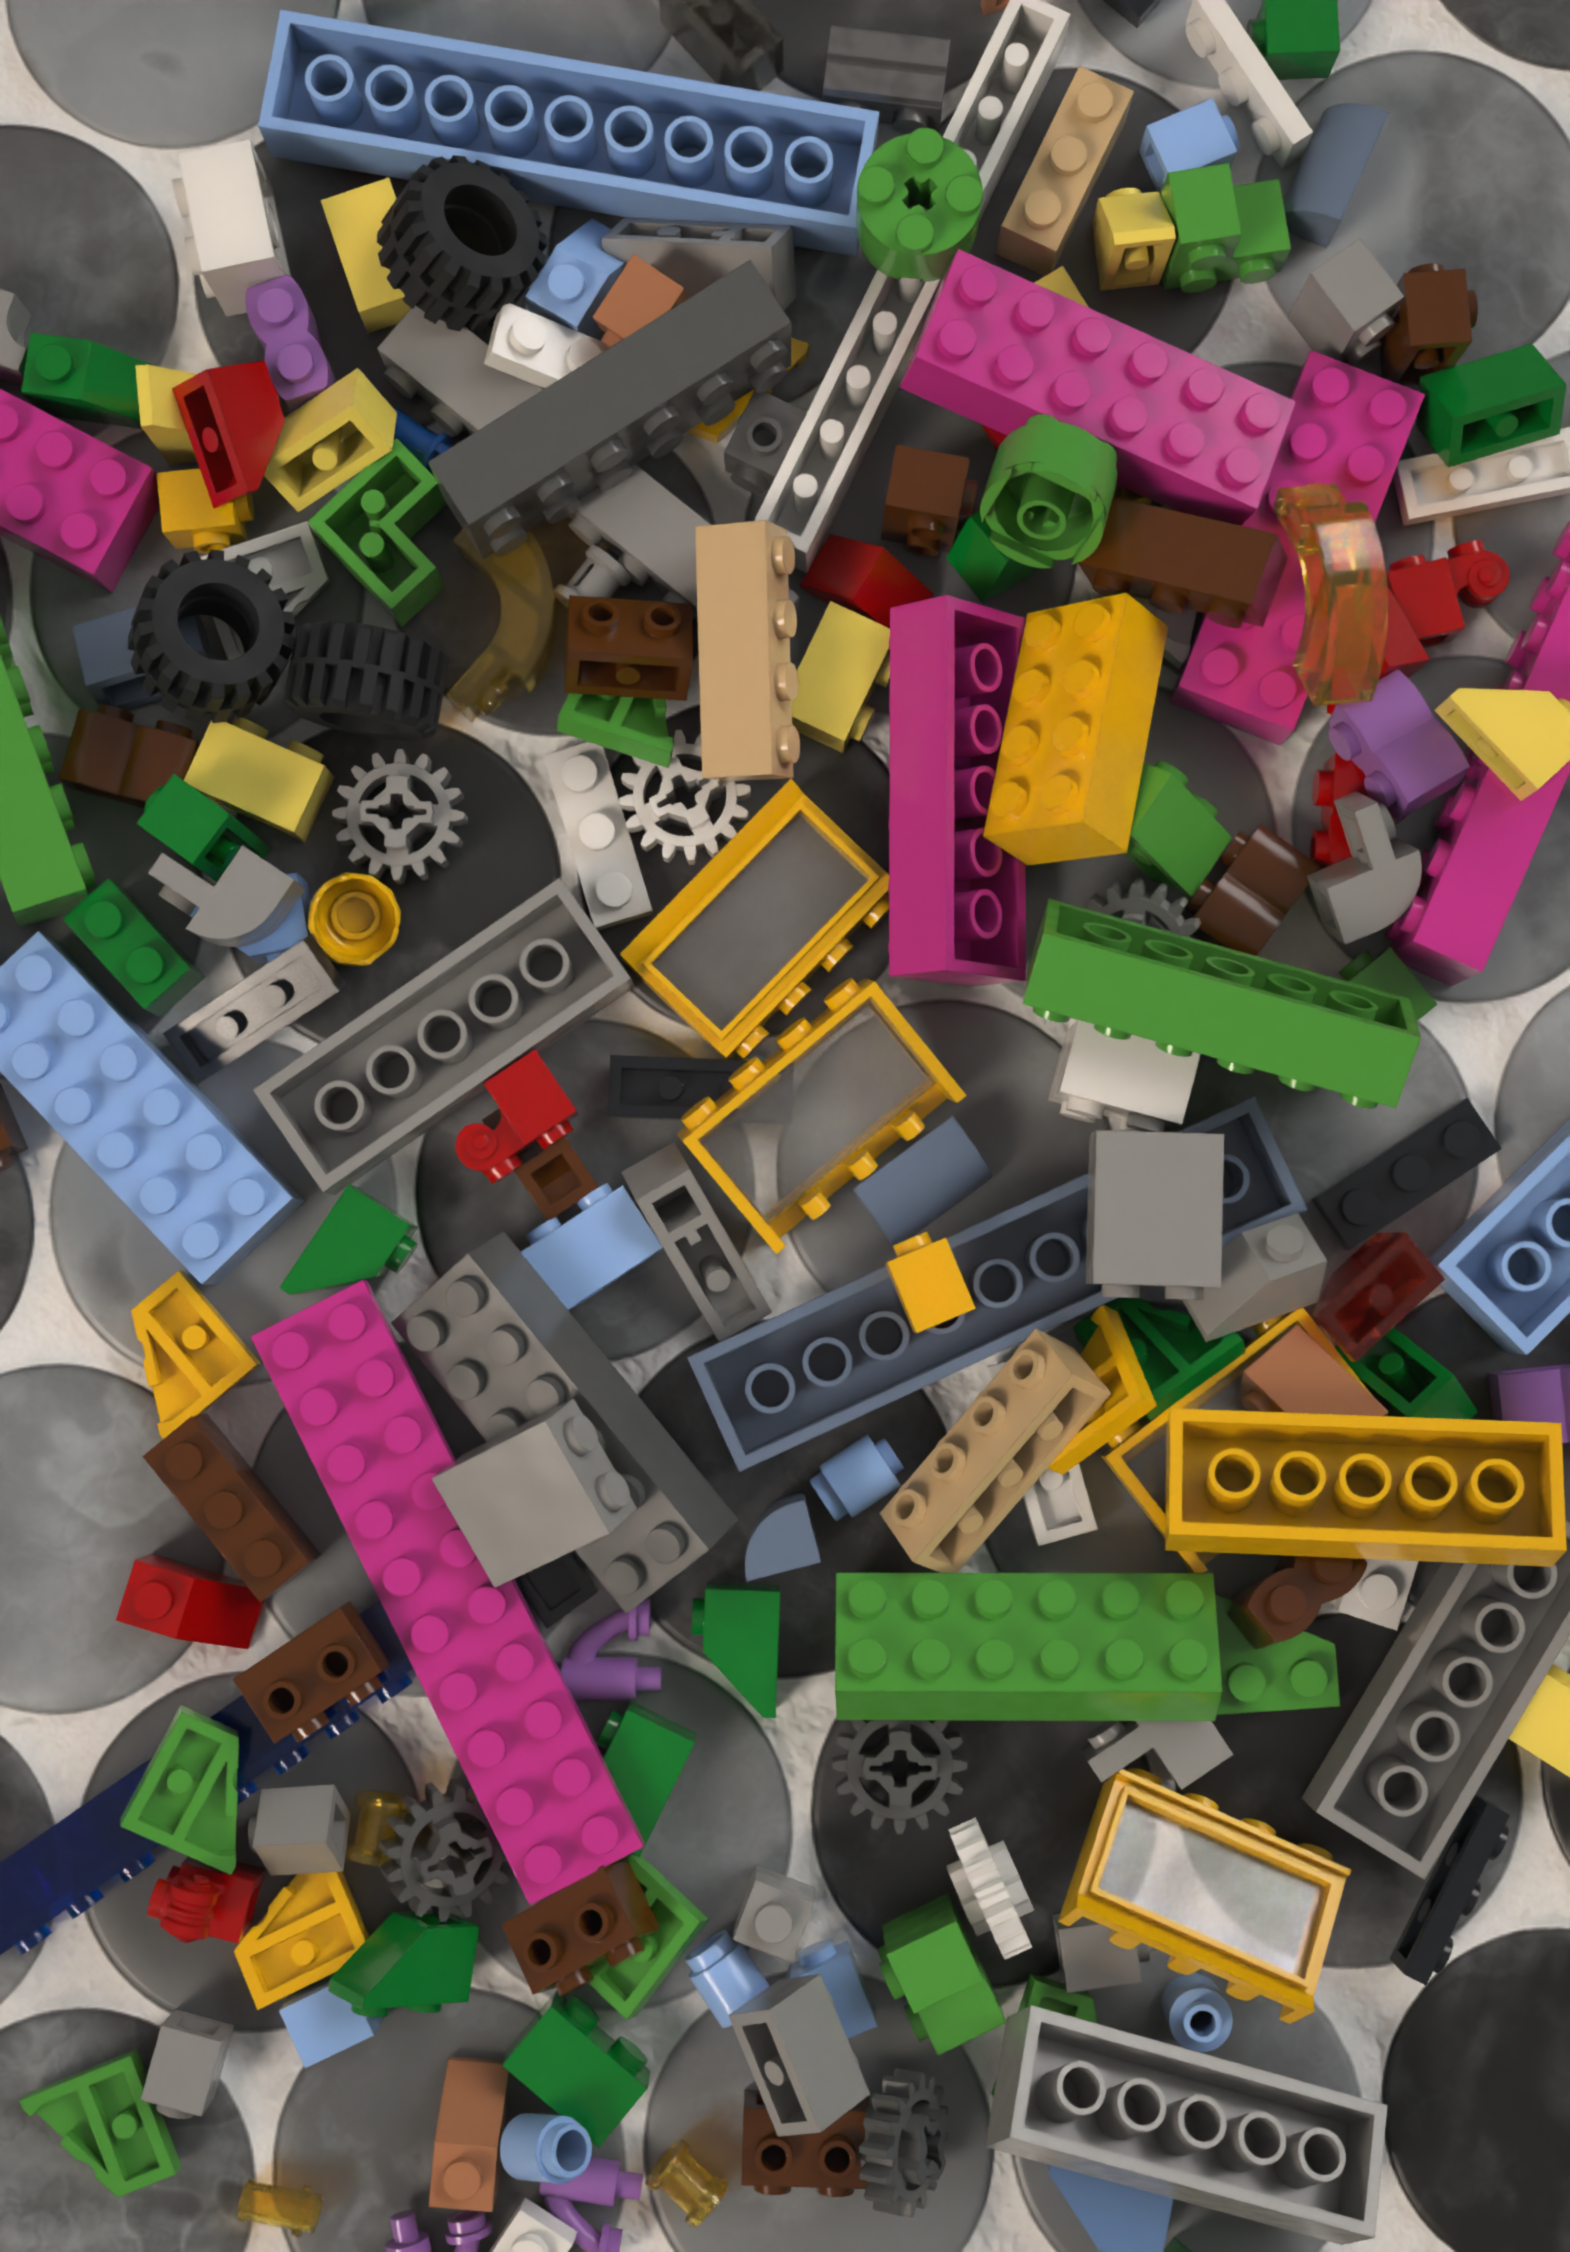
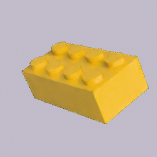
M1128 593L1027 613L983 837L1027 866L1127 853L1168 632V626Z

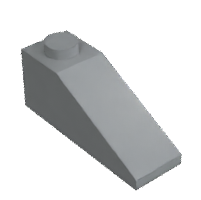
M623 218L601 238L603 251L625 263H628L632 255L635 254L685 288L689 298L749 260L752 261L784 311L797 297L792 226Z
M675 1142L621 1172L635 1201L719 1342L772 1313Z

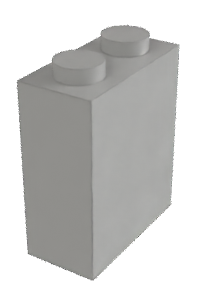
M1096 1130L1089 1134L1086 1284H1102L1101 1297L1140 1298V1286H1165V1299L1203 1300V1288H1221L1224 1134Z
M574 1398L461 1455L431 1478L495 1588L610 1534L637 1509L630 1497V1491L625 1479L615 1471L598 1441L595 1427L582 1414Z

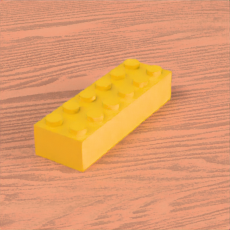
M1170 1408L1166 1428L1165 1550L1553 1567L1567 1551L1562 1424L1551 1422Z

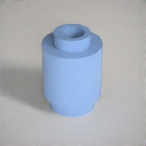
M866 1434L819 1465L821 1472L809 1479L834 1520L838 1521L848 1513L852 1518L899 1488L901 1484L895 1475L905 1468L885 1438L874 1444L868 1434Z
M722 1930L700 1943L685 1958V1961L692 1970L688 1977L722 2028L732 2026L729 2014L770 1987L744 1945L733 1941L726 1930Z
M1197 1973L1191 1975L1183 1974L1174 1978L1165 1988L1161 1999L1162 2014L1174 2038L1181 2046L1203 2053L1217 2049L1227 2040L1233 2024L1232 2012L1227 2001L1212 1980ZM1205 2011L1200 2017L1191 2019L1196 2012Z
M533 2113L520 2114L507 2124L500 2141V2158L503 2167L510 2176L517 2180L565 2184L585 2171L592 2155V2143L588 2132L575 2119L568 2116Z

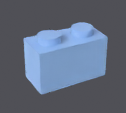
M608 1183L603 1184L577 1202L582 1210L580 1214L561 1225L557 1217H554L525 1236L531 1246L521 1251V1253L568 1311L574 1309L664 1250L644 1214L623 1185L612 1191Z

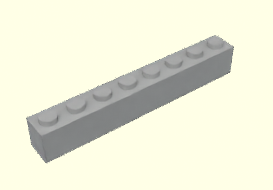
M417 306L408 311L377 348L387 369L383 374L385 379L406 398L412 399L415 394H418L433 407L429 411L430 415L445 430L456 437L461 431L465 432L468 436L472 435L543 390L538 385L485 365L484 361L488 345L465 326L459 332L447 329L444 321L438 320L436 324L424 318L425 312ZM636 464L631 466V474L616 487L606 491H602L598 487L579 499V507L568 516L572 519L568 524L570 529L589 546L596 545L598 547L602 543L619 557L616 561L630 573L633 582L643 586L649 581L665 594L661 601L692 604V620L696 619L698 621L695 526L710 524ZM789 588V599L792 600L797 615L799 612V596Z

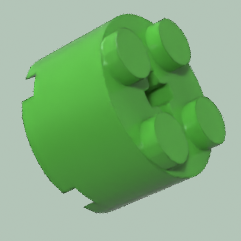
M918 128L912 133L887 141L869 157L861 171L857 184L856 227L860 247L866 258L876 269L886 276L898 280L901 277L921 279L920 282H929L943 278L958 249L970 254L977 235L983 199L981 178L970 156L960 146L942 137L936 130Z
M1047 414L1031 416L1024 426L1011 432L1002 441L997 450L980 505L981 521L983 522L985 518L991 530L989 539L994 546L1010 559L1035 568H1053L1054 561L1073 558L1072 564L1088 558L1101 542L1116 489L1117 454L1114 448L1107 442L1100 441L1086 430L1075 425L1058 422L1057 419Z

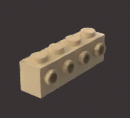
M766 520L695 526L702 778L724 782L794 778L793 763H796L799 759L800 738L797 728L792 725V700L796 699L799 687L796 667L790 661V637H794L797 628L796 609L792 600L789 599L788 574H792L795 567L793 542L787 536V529Z
M1035 1328L880 1512V1515L912 1562L939 1573H958L1110 1396L1111 1392L1074 1347Z

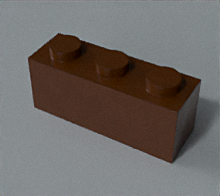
M1113 497L1099 546L1088 558L1078 562L1091 583L1092 589L1104 597L1128 593L1132 596L1148 599L1152 606L1168 613L1182 614L1186 608L1206 613L1207 618L1222 626L1240 628L1243 622L1261 627L1264 626L1288 557L1278 535L1275 533Z
M207 1413L191 1416L142 1456L259 1602L276 1594L322 1556Z

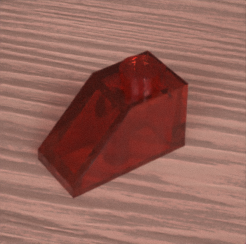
M1406 1232L1376 1233L1332 1273L1312 1314L1350 1361L1356 1362L1445 1279Z

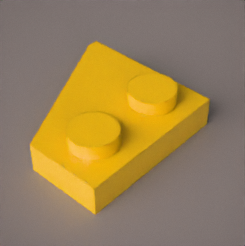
M177 1271L131 1310L137 1339L142 1343L144 1349V1370L148 1387L152 1386L160 1419V1423H157L159 1435L163 1439L191 1416L203 1414L261 1365L260 1361L184 1271Z

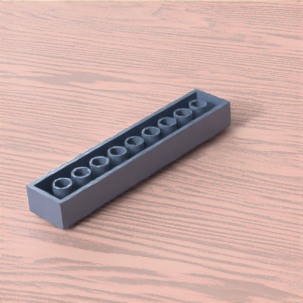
M1255 1096L1176 1132L1224 1134L1222 1249L1241 1232L1308 1210ZM1088 1173L946 1238L976 1308L921 1332L914 1333L887 1267L884 1266L687 1357L739 1472L1023 1342L1035 1328L1044 1332L1118 1298L1101 1297L1102 1284H1086Z

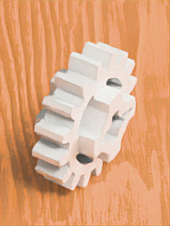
M676 730L672 760L669 768L633 757V761L639 769L638 774L623 773L621 777L622 784L633 790V794L620 797L619 805L622 810L636 811V814L630 817L625 824L629 833L639 832L644 829L646 833L640 843L643 850L648 852L659 843L663 846L662 857L664 862L670 863L676 851H684L688 864L694 865L696 863L697 850L705 848L707 853L714 858L719 852L716 841L721 837L726 841H730L737 834L731 825L733 821L748 822L749 811L737 805V801L750 798L751 788L750 785L736 784L735 781L724 782L702 778V771L682 766L680 760H695L702 763L701 733L696 738L694 744H686L682 730ZM658 771L662 779L657 795L649 798V802L645 804V793L648 783ZM684 786L689 793L698 791L695 794L696 806L687 810L681 802L673 804L676 801L674 790ZM726 791L724 810L720 818L713 825L708 815L711 803L721 797V793ZM672 823L688 828L691 836L673 835L661 828Z
M976 1817L948 1829L960 1860L947 1865L946 1868L976 1936L991 1930L1005 1960L1032 1948L1020 1917L1034 1911V1908L1004 1840L988 1846Z

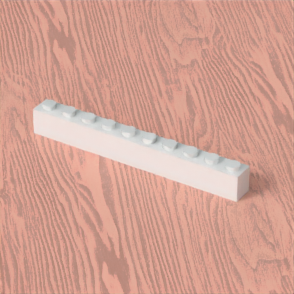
M1042 0L1009 1L943 135L944 138L960 146L970 156L979 172L983 188L979 221L1065 46L1070 13ZM877 269L754 521L766 520L787 529V536L791 538L794 545L795 568L805 573L808 572L904 376L942 278L929 282H920L921 279L901 277L898 280L886 276Z

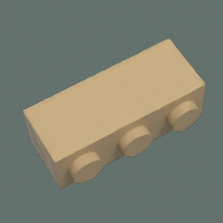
M1079 66L1001 225L996 254L1042 276L1053 272L1126 122L1134 94L1133 90Z

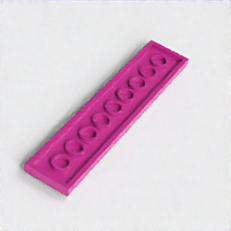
M361 1280L252 1335V1341L529 1905L596 1872L602 1865L606 1867L643 1848L645 1842L515 1579L496 1588L493 1586L431 1479L456 1459L368 1281Z

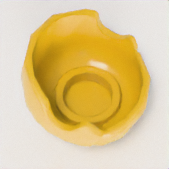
M345 872L326 881L315 892L309 905L307 927L327 957L336 964L366 966L371 965L396 942L401 923V910L392 890L374 876Z

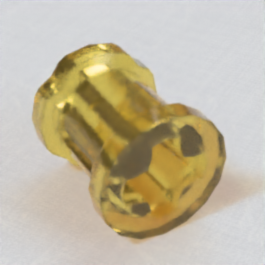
M363 1790L356 1793L355 1803L360 1807L355 1840L354 1843L347 1846V1857L352 1861L373 1866H382L387 1861L393 1859L383 1853L379 1848V1842L387 1838H395L396 1832L387 1823V1819L389 1816L403 1818V1813L409 1812L403 1802V1798L406 1796L376 1790Z
M680 2139L657 2161L647 2176L645 2184L652 2191L661 2189L686 2213L685 2222L693 2228L702 2223L717 2207L728 2189V2181L722 2175L712 2176L689 2154V2144Z

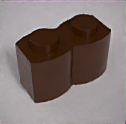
M99 704L96 712L79 709L58 779L69 788L144 809L149 796L158 787L165 785L173 774H176L182 780L185 779L200 744L191 739L193 731L182 725L164 720H157L155 728L137 725L133 723L134 715L114 706Z
M1262 824L1250 836L1239 830L1218 859L1227 866L1214 885L1207 879H1204L1184 908L1192 914L1191 918H1199L1201 921L1197 931L1192 934L1196 938L1254 956L1260 953L1285 915L1309 884L1307 875L1318 871L1320 865Z
M1283 1555L1277 1563L1273 1574L1249 1584L1236 1596L1227 1615L1255 1649L1265 1648L1289 1640L1302 1633L1311 1625L1317 1617L1322 1604L1338 1599L1354 1588L1362 1578L1367 1562L1365 1559Z

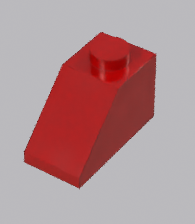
M265 360L206 369L172 388L213 508L224 507L257 491L285 422L279 403L278 392L272 383Z
M151 1553L134 1561L116 1621L174 1639L249 1649L265 1600L259 1602L242 1580Z

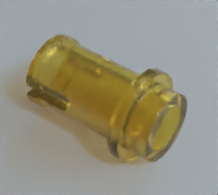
M249 2178L241 2194L238 2220L290 2229L291 2236L300 2238L303 2232L313 2234L321 2213L322 2194L312 2193V2186L304 2184L301 2190L257 2182L255 2179Z

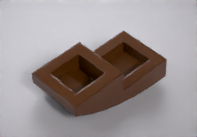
M500 1108L482 1119L483 1123L492 1130L500 1122ZM567 1136L546 1150H543L537 1142L517 1155L523 1165L515 1169L514 1172L547 1221L558 1216L599 1187Z

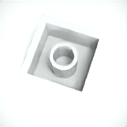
M250 139L177 154L182 178L172 180L179 212L182 217H188L193 234L192 237L184 239L192 273L194 276L200 275L206 297H216L227 317L247 313L245 303L247 288L287 274L291 276L274 191Z
M1077 1020L1066 1031L1048 1101L1062 1104L1059 1114L1076 1120L1095 1123L1096 1118L1102 1119L1103 1116L1121 1120L1118 1129L1120 1131L1166 1132L1183 1123L1201 1054L1193 1052L1189 1057L1172 1055L1159 1049L1155 1045L1156 1041L1131 1035V1038L1127 1040L1111 1038L1096 1031L1094 1024Z

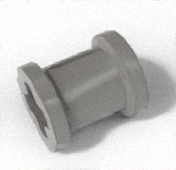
M592 545L585 552L587 557L585 562L566 585L558 584L553 590V594L568 608L569 595L611 598L619 586L625 587L629 584L632 576L611 555L596 545Z

